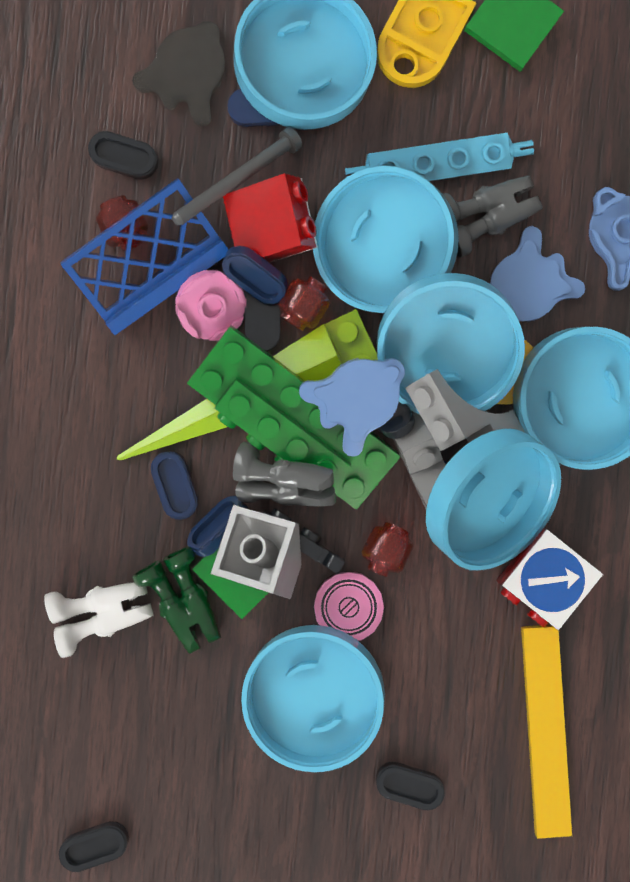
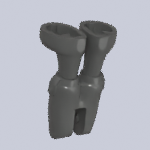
M530 175L507 180L490 187L482 186L473 194L472 199L456 202L449 193H442L452 208L456 222L476 213L484 212L486 214L480 220L471 224L457 226L459 240L458 257L461 258L469 255L472 252V243L485 233L489 235H503L507 228L543 209L539 196L520 201V203H517L514 198L534 188Z
M242 442L238 447L233 465V480L239 481L235 493L240 502L254 503L259 499H272L282 505L314 507L332 506L336 503L335 488L332 486L334 484L333 469L288 460H278L271 465L260 461L259 449L249 442Z

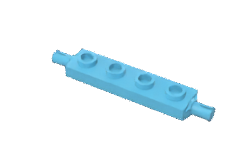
M507 132L367 154L365 166L345 168V175L354 174L371 167L394 166L412 171L427 181L506 170L512 168L513 157L534 155V148L520 150V148L531 147L534 144L532 140L512 143Z

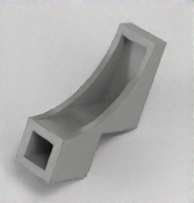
M438 369L405 387L440 451L464 439H467L468 443L483 434L499 429H516L525 432L513 410L502 414H494L473 407L454 392Z
M414 412L415 424L412 430L404 437L393 440L425 509H427L431 490L446 464L421 415Z

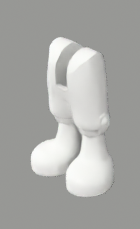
M134 582L106 588L96 586L86 594V597L78 599L65 598L58 592L45 594L46 611L53 624L65 621L79 614L87 612L97 613L91 619L55 627L54 640L60 657L65 658L73 655L77 644L89 635L95 633L101 637H111L118 630L135 625L154 616L151 603L131 606V609L123 610L122 601L128 599L131 601L138 596L147 594L146 586L139 587Z

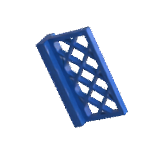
M178 178L60 262L61 266L104 319L114 335L178 291L191 275L207 270L224 258L229 250L202 212L196 215L197 218L187 221L189 223L201 224L208 233V236L199 243L184 242L187 222L180 227L178 241L159 238L162 218L172 219L173 214L163 213L165 198L178 190L185 200L184 205L193 200ZM158 204V211L150 210ZM142 215L156 217L153 237L133 233L137 218ZM129 225L128 232L121 231L123 228ZM112 236L127 238L125 257L105 255L106 241ZM132 239L152 242L150 261L130 259ZM158 243L177 246L175 260L169 264L156 263ZM100 246L99 254L91 252ZM183 247L190 248L182 254ZM83 257L98 259L96 277L80 276L72 265ZM103 260L123 263L121 282L100 279ZM128 265L148 267L147 280L140 285L126 283ZM154 268L161 269L153 275ZM86 283L94 284L93 292L90 290ZM99 285L120 288L118 301L107 309L97 299ZM125 289L132 290L124 296Z

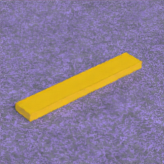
M541 625L521 627L535 835L537 839L572 836L559 630L552 625H546L545 628Z

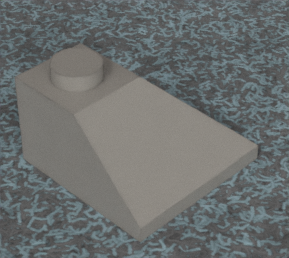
M233 505L211 574L291 599L302 565L299 524Z

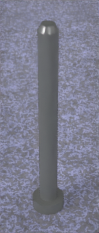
M291 127L285 128L280 132V139L174 212L172 216L173 222L176 225L185 224L287 151L290 153L297 152L302 148V141L298 133Z

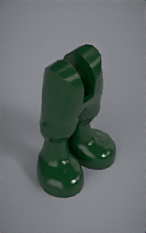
M187 546L167 555L163 559L168 570L176 578L182 597H179L174 592L160 560L132 575V579L135 585L139 587L150 586L156 591L161 599L159 603L160 616L168 621L179 641L187 652L191 654L201 648L195 630L191 626L198 623L200 630L209 643L222 637L207 599L208 591L199 583H194L190 563L195 559V553L191 547Z

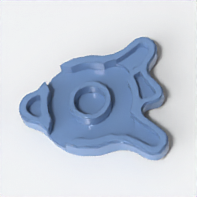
M604 187L597 191L593 197L594 210L589 223V238L595 252L607 265V283L609 288L619 291L626 288L630 280V196L618 193L610 187Z
M529 226L523 230L517 250L504 258L494 268L490 276V284L498 289L510 302L520 322L537 320L548 313L557 302L564 299H577L585 293L584 283L566 274L564 258L561 254L555 253L547 258L541 255L542 233L534 226Z
M355 358L340 365L332 375L325 379L303 382L300 385L299 394L304 401L319 407L320 422L324 428L329 429L337 424L344 427L343 451L349 456H358L362 452L368 434L383 426L395 413L399 402L400 383L405 375V369L402 363L395 358L383 361Z

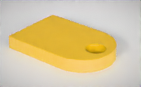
M398 0L378 40L377 60L383 74L391 82L407 88L421 87L433 81L443 69L475 9L476 2L472 0ZM406 58L412 62L414 69L409 74H400L396 71L394 63L398 59Z

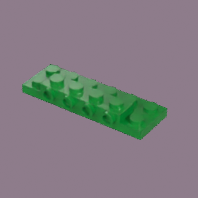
M230 325L187 384L216 405L215 409L219 411L217 418L224 425L231 429L239 426L248 433L246 439L255 448L263 450L266 446L276 454L275 461L288 460L333 469L334 484L332 486L335 488V494L357 510L401 457L400 453L373 432H370L365 439L362 452L358 456L347 455L342 447L344 427L337 424L329 429L324 428L320 422L319 407L304 401L300 397L299 388L305 381Z

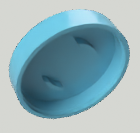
M253 0L245 9L237 26L233 54L234 70L237 82L244 96L263 116L277 124L294 129H318L342 120L362 101L375 71L377 60L376 39L367 16L354 0Z
M377 166L363 169L348 176L329 193L322 203L315 220V237L318 248L313 249V253L321 277L337 297L347 304L364 311L385 313L394 298L405 288L429 276L451 273L456 261L459 242L458 228L450 204L432 183L420 175L403 168Z
M437 274L411 284L400 292L388 306L378 330L377 359L383 361L395 358L402 363L405 375L400 383L399 402L408 405L410 410L417 414L420 413L405 387L436 369L439 370L448 385L463 400L479 410L486 411L503 399L511 390L521 372L524 361V335L510 302L491 284L466 274Z
M574 327L561 330L538 343L523 361L521 372L514 384V413L525 433L550 449L557 458L558 463L571 468L593 470L612 466L630 456V338L620 332L602 327Z
M499 429L472 440L446 464L431 490L426 509V526L432 542L454 563L469 570L491 569L516 557L543 530L556 507L561 489V470L557 458L543 444L527 433L516 429Z
M321 625L295 627L272 638L255 657L243 683L242 712L252 738L272 759L295 770L305 772L330 771L341 768L357 759L375 739L384 712V682L380 669L371 653L349 634Z

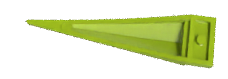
M357 309L319 326L273 356L304 381L325 379L332 375L340 365L355 358L378 360L376 349ZM205 399L118 455L117 460L134 457L214 432L227 426L217 418L219 411L215 409L216 405Z

